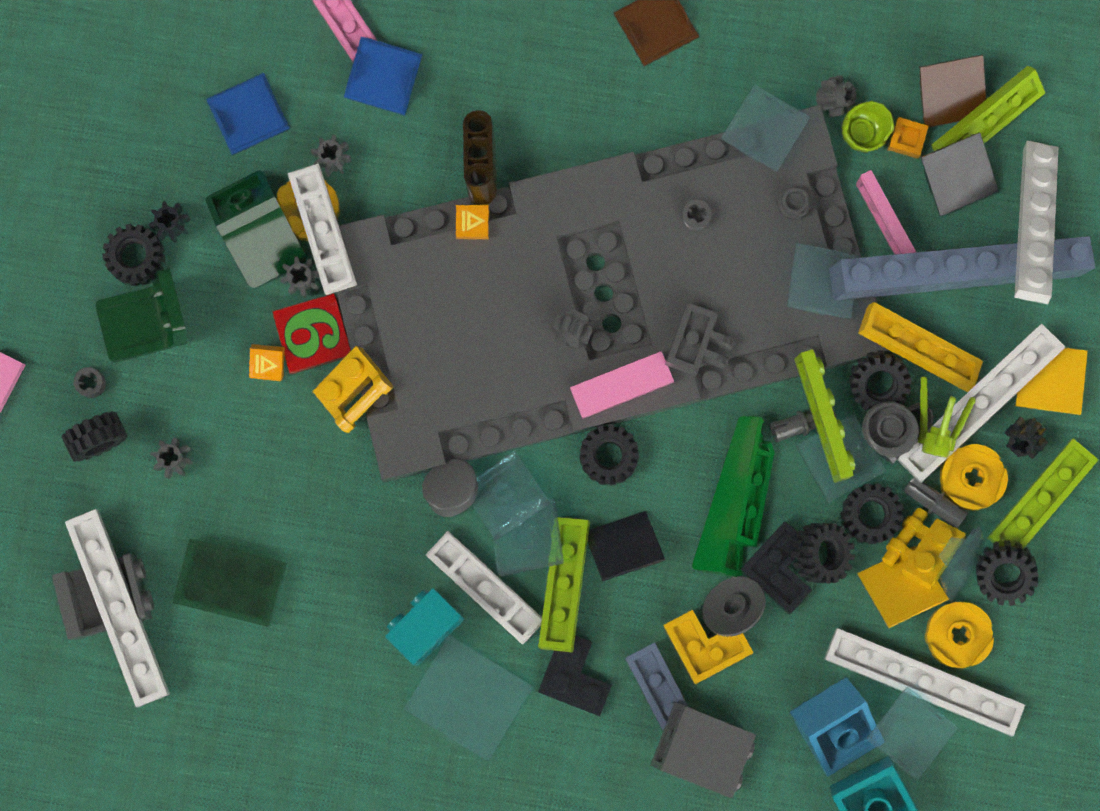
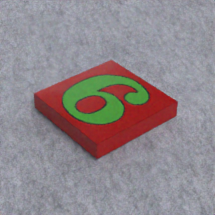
M335 294L272 312L281 345L284 347V356L290 374L342 360L350 353L348 337Z

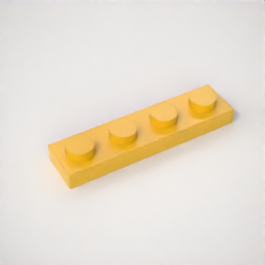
M875 302L867 306L858 334L966 392H969L976 385L983 363L982 360Z

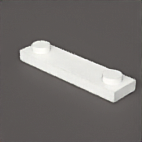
M319 163L288 173L325 294L328 295L356 286L357 282Z
M449 531L426 554L432 562L522 645L541 626L542 617Z

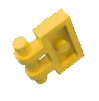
M917 508L912 516H907L903 521V529L898 536L892 538L887 544V552L882 557V561L889 566H893L898 558L906 562L902 567V575L931 590L966 540V533L936 518L930 528L923 525L928 513L921 508ZM913 536L921 539L915 550L907 547Z

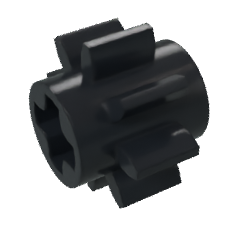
M163 201L162 208L158 211L151 210L155 216V221L149 223V227L152 230L160 229L157 233V238L160 241L168 236L176 243L177 236L182 233L188 235L185 223L189 222L191 218L188 214L180 215L183 207L179 203L172 208ZM173 217L175 220L171 221L172 226L167 228L165 224L168 223V218Z
M1019 417L1004 433L1010 437L1006 447H1009L1017 457L1029 455L1031 459H1034L1038 452L1042 451L1048 444V441L1043 438L1047 429L1043 428L1036 421V418L1024 420L1022 417Z

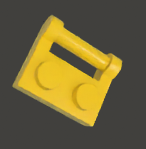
M355 346L312 392L333 416L337 426L345 433H350L356 427L355 422L382 394L387 395L393 388V385L362 347ZM372 380L373 385L369 388V390L346 412L344 408Z

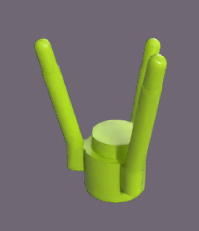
M925 376L921 377L920 434L917 441L923 444L921 452L948 458L949 451H954L956 440L976 399L974 397L969 398L951 433L948 430V426L956 398L951 396L940 428L931 427L930 432H928L927 378Z

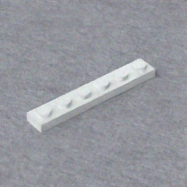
M1026 141L1023 148L1014 298L1048 304L1052 297L1058 147L1032 141Z
M1043 324L1039 325L954 405L948 430L951 433L969 398L974 397L976 399L956 440L954 451H949L948 457L1064 350L1065 346ZM943 416L932 427L940 428ZM916 441L911 450L901 455L898 461L922 483L947 458L921 452L923 444Z
M95 509L66 521V527L135 706L141 707L170 695L143 623L138 617L135 602L99 510Z
M839 628L835 629L824 660L1009 736H1014L1025 707L1024 704Z

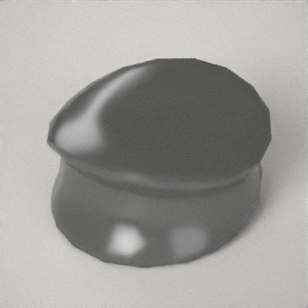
M886 401L874 405L866 413L862 432L866 442L873 450L887 457H896L909 452L918 438L919 426L915 416L907 407L894 401Z
M450 459L445 461V465L432 468L425 476L422 484L423 498L429 503L434 513L442 517H452L462 513L474 503L478 493V482L474 469L467 461L461 459Z

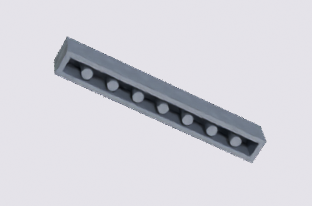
M1090 236L1054 240L1052 280L1080 277L1095 269ZM1018 243L843 259L829 268L833 300L1015 283Z

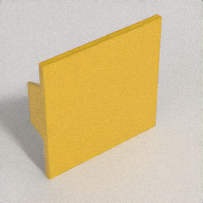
M1064 348L1016 394L1015 406L1081 415L1088 351Z
M917 546L911 547L910 549L915 550ZM899 558L893 566H889L882 561L857 573L888 628L949 600L938 581L929 590L902 575V567L906 562Z

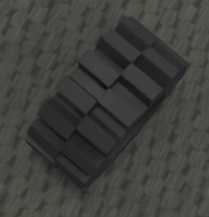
M127 224L126 229L118 227L115 229L117 233L114 236L110 233L107 237L110 240L109 243L104 242L103 249L106 252L102 253V257L106 262L104 265L111 274L124 284L129 283L131 286H137V283L142 285L148 284V279L155 280L157 278L155 273L163 270L161 263L165 262L166 257L163 255V252H165L164 247L154 233L138 224L136 227L132 224ZM131 244H140L146 251L144 261L135 267L125 265L122 259L125 248Z
M877 350L875 355L871 351L866 354L867 357L865 359H857L858 365L852 366V375H849V382L854 399L857 403L861 404L863 409H871L874 405L886 401L902 402L903 404L907 401L906 394L911 392V378L906 365H904L899 357L896 358L894 353L891 352L884 354L883 350ZM885 371L892 376V385L886 392L875 393L868 388V379L873 373Z
M111 411L109 413H102L100 416L95 415L89 420L85 419L81 424H75L72 426L73 428L66 430L61 438L72 461L80 462L84 459H91L95 455L99 456L102 452L112 450V447L120 445L128 436L117 413Z
M608 424V426L604 427L601 425L597 429L591 430L587 437L584 438L580 449V463L583 471L592 481L595 480L601 485L610 484L612 486L626 481L633 474L639 459L638 444L634 441L633 435L630 432H626L625 428L621 426L618 428L613 424ZM614 443L621 449L622 459L618 465L608 468L598 462L596 452L602 444Z
M869 483L858 487L847 496V499L842 504L841 518L844 521L843 527L847 528L852 538L855 537L860 543L876 544L890 539L898 532L901 527L899 525L904 518L901 511L904 509L903 505L898 502V499H900L898 495H894L891 492L892 489L889 487L884 488L882 484L870 485ZM873 501L882 506L884 519L880 525L871 527L864 524L861 520L860 508L865 502Z
M811 523V525H805L803 527L804 531H798L796 534L800 540H793L792 546L797 547L796 552H791V557L797 558L793 566L796 569H800L798 575L806 577V581L830 584L839 582V579H844L847 576L844 571H851L852 565L848 563L849 560H854L855 555L850 554V550L855 549L854 543L847 542L851 539L850 534L844 533L845 528L833 523ZM824 540L828 549V556L822 566L819 561L818 551L820 544Z
M1004 540L1005 546H1000L999 542L993 543L994 549L991 550L988 546L983 549L984 556L980 554L977 559L976 576L981 593L983 595L987 593L989 601L993 602L996 598L998 605L1004 606V600H1009V605L1013 606L1016 605L1015 599L1019 598L1020 602L1023 603L1026 601V594L1029 596L1034 594V587L1038 586L1039 575L1034 556H1031V551L1027 547L1023 550L1021 543L1016 542L1015 546H1011L1010 540ZM1011 563L1019 568L1020 575L1013 582L1003 583L994 577L995 569L1001 564Z

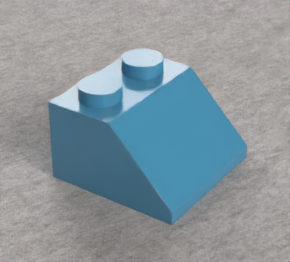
M847 677L790 711L799 732L827 777L884 743L866 701Z

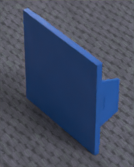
M361 36L344 98L405 116L422 54Z
M264 73L206 99L232 155L290 129Z

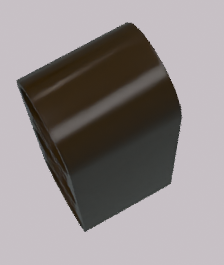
M483 110L471 111L463 120L464 180L468 197L476 205L491 203L497 194L496 139L491 116Z

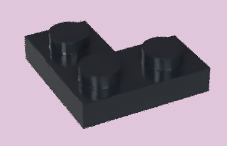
M784 521L740 571L748 578L756 581L764 593L790 615L812 589L788 568L796 559L791 557V552L797 551V547L792 546L793 540L800 539L796 536L798 532Z
M575 635L573 652H553L538 693L600 717L612 685L581 673L593 642Z

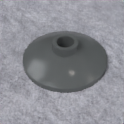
M732 577L720 582L709 592L704 601L702 614L705 624L715 634L726 637L740 635L748 631L759 621L764 612L766 604L764 591L756 581L748 577Z

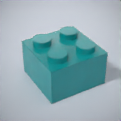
M434 588L429 592L423 589L410 602L413 608L406 615L399 613L386 626L390 632L385 637L414 666H419L465 620Z
M890 756L830 785L832 798L839 811H919Z

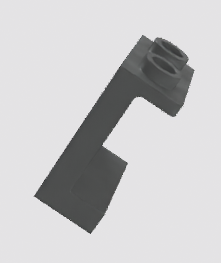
M124 554L122 558H118V561L135 602L138 617L141 621L151 619L150 610L154 609V601L150 591H145L142 578L146 577V571L141 558L137 559L134 554ZM83 569L70 573L64 571L52 575L68 640H79L106 632Z
M674 702L650 766L733 798L734 792L738 791L742 784V771L745 763L753 755L756 735Z

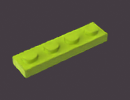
M1026 66L931 145L933 150L936 151L978 132L981 133L983 143H986L1045 94L1036 69Z
M813 349L801 352L794 360L833 482H841L854 476L852 471L855 469L854 458L850 451H846L842 440L845 438V431L842 422L839 419L836 420L832 409L835 406L832 391L830 388L825 387L822 378L825 374L822 360L820 357L815 356Z
M1074 438L1069 440L988 535L987 539L992 543L999 542L1000 546H1005L1004 540H1010L1011 546H1015V543L1018 542L1022 544V549H1024L1099 459Z
M556 517L538 644L540 649L573 652L590 527L589 520Z

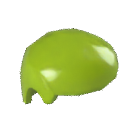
M875 101L860 103L854 106L845 116L841 127L844 141L853 150L863 153L878 150L894 131L892 113L884 104Z

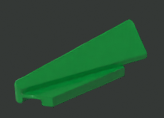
M740 416L738 418L692 563L694 570L731 578L741 577L742 572L740 569L742 568L744 546L757 548L775 453L772 443L765 441L761 433L762 423L764 422L761 417Z

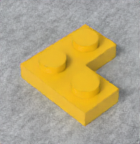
M693 610L663 625L694 685L753 654L743 633L730 637L715 635L708 639Z

